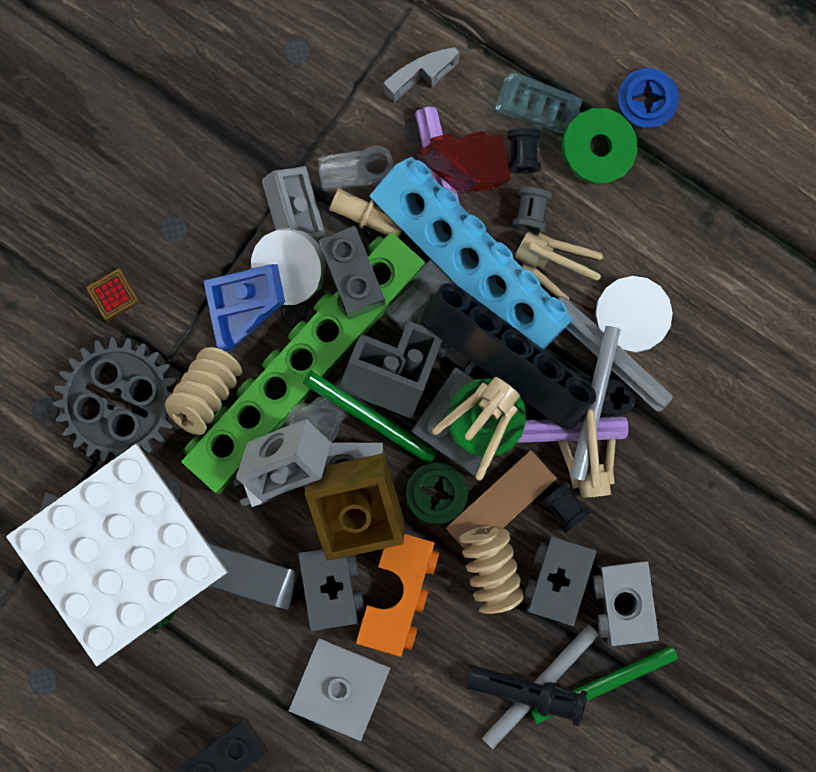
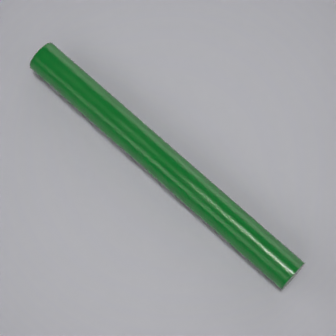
M312 370L305 376L303 380L304 385L425 463H431L435 458L436 451Z
M670 645L583 685L572 692L580 693L582 690L587 691V701L678 660V656L673 646ZM537 708L530 710L536 724L554 717L551 714L547 717L541 716L540 713H537Z

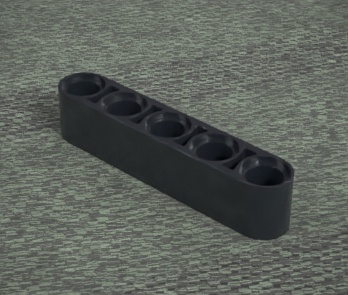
M451 283L441 285L423 311L422 321L430 331L493 378L497 377L506 382L518 392L521 399L556 425L566 429L575 427L596 401V392L587 381L457 285Z

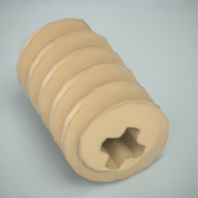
M210 347L200 350L196 360L190 364L180 383L175 386L173 394L169 395L165 402V408L169 417L179 427L191 434H204L207 428L206 424L211 423L214 418L213 412L220 410L222 406L221 401L226 400L229 396V390L236 386L237 380L235 376L242 374V368L237 360L222 349Z
M483 526L461 534L459 536L461 543H472L471 546L463 550V556L465 558H476V560L466 565V569L472 573L479 572V574L470 579V585L473 587H483L473 594L475 601H486V603L479 607L478 612L485 614L501 613L519 605L523 600L524 593L519 587L520 577L515 573L517 563L512 558L513 548L508 544L510 541L509 532L506 529L495 526Z

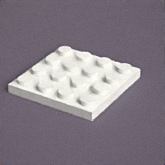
M138 444L133 445L6 536L96 666L106 661L228 573Z

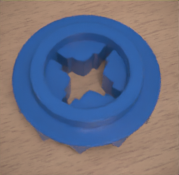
M643 68L632 72L623 80L619 88L617 101L621 115L625 116L632 126L645 127L648 130L660 125L663 126L674 115L678 106L679 95L674 81L666 73L653 68ZM646 84L648 85L651 97L659 99V101L653 102L649 113H647L644 102L632 100L642 97Z

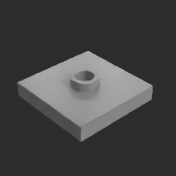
M319 637L289 712L361 741L391 667Z

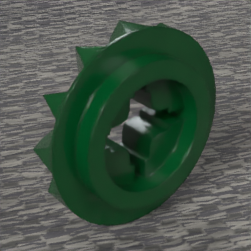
M433 462L421 466L412 474L407 484L406 498L411 511L419 519L430 524H444L455 519L463 511L468 499V488L464 477L456 468L446 463ZM439 477H443V491L447 492L448 495L454 496L453 500L449 498L446 500L440 499L438 505H435V509L431 510V496L421 491L420 488H434L436 482L439 481Z

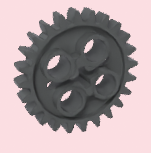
M114 337L110 339L108 349H105L104 345L98 340L95 341V353H91L82 347L80 349L83 357L81 362L72 358L68 359L70 365L74 368L72 373L60 371L59 373L67 380L66 386L59 385L54 387V390L64 394L62 400L53 402V406L64 409L65 412L56 418V422L69 423V426L62 433L63 436L71 437L77 435L73 447L76 449H80L88 444L86 456L92 458L101 450L100 457L102 462L108 463L112 453L117 458L135 444H138L140 448L152 454L154 449L151 441L155 439L165 443L166 440L161 434V430L163 428L174 430L175 428L172 423L167 421L168 413L165 408L168 396L173 394L169 389L178 383L176 378H165V375L171 370V366L164 364L158 367L157 364L161 358L158 352L151 354L147 358L148 346L142 343L134 351V343L128 338L122 348H120L117 339ZM108 365H114L118 371L117 379L109 385H103L100 380L101 371ZM142 382H149L152 386L151 397L144 402H138L134 396L136 386ZM93 384L116 396H119L121 393L122 399L146 410L148 416L143 418L123 407H114L112 402L88 391L87 385ZM96 399L100 404L99 414L97 417L87 420L83 415V407L87 401ZM131 416L135 422L134 431L126 437H121L117 431V424L121 418Z

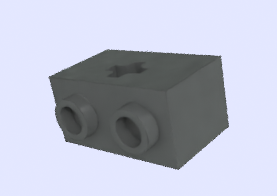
M356 226L318 240L349 320L385 306V298Z
M552 536L548 537L547 543L540 542L533 564L539 566L535 581L528 579L524 590L522 602L528 603L526 611L574 626L597 551ZM558 568L563 569L562 577L567 579V583L565 586L559 585L556 591H553V583L547 581L549 573L556 574Z
M323 549L298 553L311 631L358 624V615L365 614L361 590L354 591L351 577L358 575L356 556L352 555L327 561ZM334 575L336 582L343 583V589L337 592V598L334 599L331 598L330 592H323L322 585L327 584L328 576Z

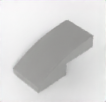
M455 47L429 53L414 60L398 70L383 83L384 94L395 103L421 78L433 88L459 63L460 52Z

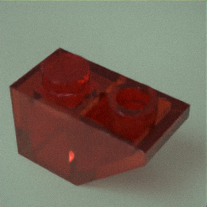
M483 131L467 134L463 139H453L450 134L440 135L431 138L430 144L417 153L419 161L424 163L460 194L495 190L511 180L502 135L486 136V132Z

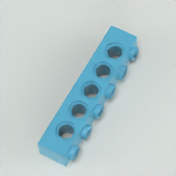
M413 157L397 163L370 194V197L458 287L465 290L542 349H545L574 320L568 314L566 306L559 299L551 297L540 286L539 279L529 270H524L513 259V254L507 246L496 242L486 232V227L479 218L469 215L459 204L457 196L451 190L442 187L431 176L430 169L424 163L415 160ZM416 193L423 198L424 208L417 204L415 199ZM442 220L451 227V235L443 230ZM469 248L476 251L479 262H475L470 257ZM495 275L500 276L505 281L506 290L498 286ZM522 303L532 308L534 317L524 312Z

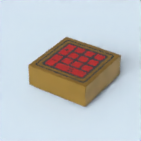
M120 268L86 287L107 322L140 303Z

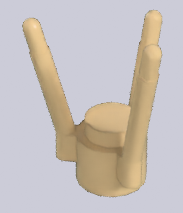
M528 231L515 255V259L523 262L521 267L532 272L539 279L540 283L557 298L564 296L569 300L567 295L536 268L538 266L544 269L549 260L594 280H599L601 277L599 273L553 251L556 248L597 260L603 258L602 253L555 240L542 233H539L537 236Z
M494 377L489 385L482 383L471 397L432 429V433L434 435L439 434L480 400L482 401L478 406L483 411L465 434L466 440L473 439L490 416L498 419L502 415L475 475L477 480H482L510 419L518 410L514 404L520 395L506 382Z
M588 409L586 414L590 465H588L585 481L571 478L572 489L579 488L580 498L611 495L610 484H615L613 466L616 440L607 439L604 469V464H599L594 410ZM558 441L569 473H571L574 459L567 441Z

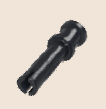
M474 664L470 669L466 689L468 690L472 689L504 700L537 708V713H540L543 717L551 714L572 720L573 725L578 727L582 721L588 698L587 691L582 690L580 693L556 687V683L552 681L540 685L511 675L477 667Z

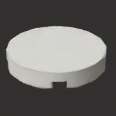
M281 228L263 236L255 246L251 258V269L269 264H278L285 298L283 305H296L312 298L322 287L326 260L320 245L310 234L301 230Z
M630 276L618 279L606 287L596 304L595 321L596 325L603 332L605 326L621 329L617 344L625 352L638 353L651 349L663 340L671 327L673 312L669 297L661 286L648 278Z

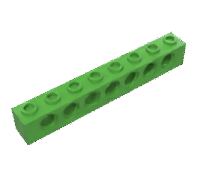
M392 232L385 239L378 236L366 249L372 268L383 267L391 274L387 283L379 285L385 298V306L349 320L343 308L338 290L334 295L327 292L314 306L313 309L317 313L307 324L302 320L289 333L288 338L291 342L282 352L275 349L261 365L265 370L256 380L250 377L241 385L235 393L239 399L229 409L223 406L214 415L210 423L213 427L203 438L200 435L195 436L184 448L183 452L187 456L181 462L215 493L221 494L237 476L247 442L279 430L312 394L313 390L303 384L307 373L312 370L325 379L356 345L360 334L365 335L425 269V262ZM332 323L339 328V334L335 340L323 342L318 338V330L323 324ZM301 351H306L313 357L312 365L304 371H298L292 367V358ZM277 379L284 381L287 386L285 395L277 400L268 398L266 395L267 385ZM248 408H256L260 413L258 425L251 429L243 428L240 423L242 412ZM228 436L234 443L233 452L227 457L220 458L214 451L215 442L220 437Z

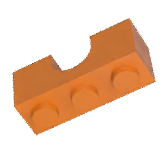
M404 534V544L383 549L378 567L392 571L400 577L404 587L403 596L396 605L389 608L367 605L356 644L402 657L404 648L412 650L418 629L411 626L415 611L423 612L429 591L422 588L426 573L434 574L440 553L433 551L434 542Z

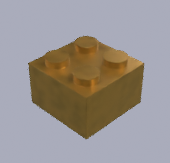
M384 453L325 466L320 480L306 484L305 496L327 561L404 544V517Z

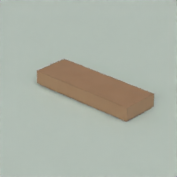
M530 450L445 529L465 549L471 546L472 543H461L459 540L461 534L483 526L504 528L557 478Z

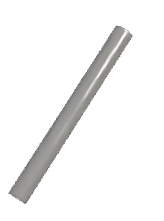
M605 326L591 385L597 397L594 404L590 407V409L594 410L596 432L621 329L612 326ZM587 414L583 418L570 478L585 481L590 461Z
M588 624L534 683L544 685L545 682H556L593 643L599 634ZM515 702L482 739L494 749L532 707Z

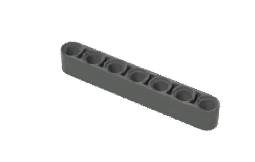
M45 492L39 512L62 496ZM208 543L228 571L227 574L211 584V587L289 610L300 575L299 571Z

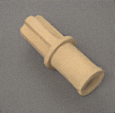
M338 188L329 211L359 223L360 228H363L365 225L385 235L392 232L396 237H399L402 229L380 207L373 205L374 200L371 199L370 202H367Z

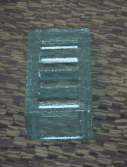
M514 72L507 75L504 80L495 111L564 134L567 125L578 115L583 99ZM519 88L522 91L516 105L513 102ZM531 93H535L537 95L531 111L527 109ZM546 98H550L552 100L547 115L544 116L541 113ZM563 102L566 103L562 120L559 122L555 118L560 103Z

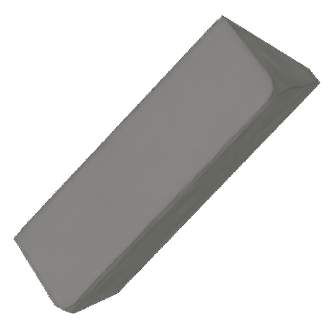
M306 166L272 171L263 178L262 184L276 230L281 228L301 230L310 234L316 242L326 237Z

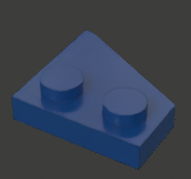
M269 264L204 280L216 345L218 349H222L225 352L235 348L285 303L278 264Z

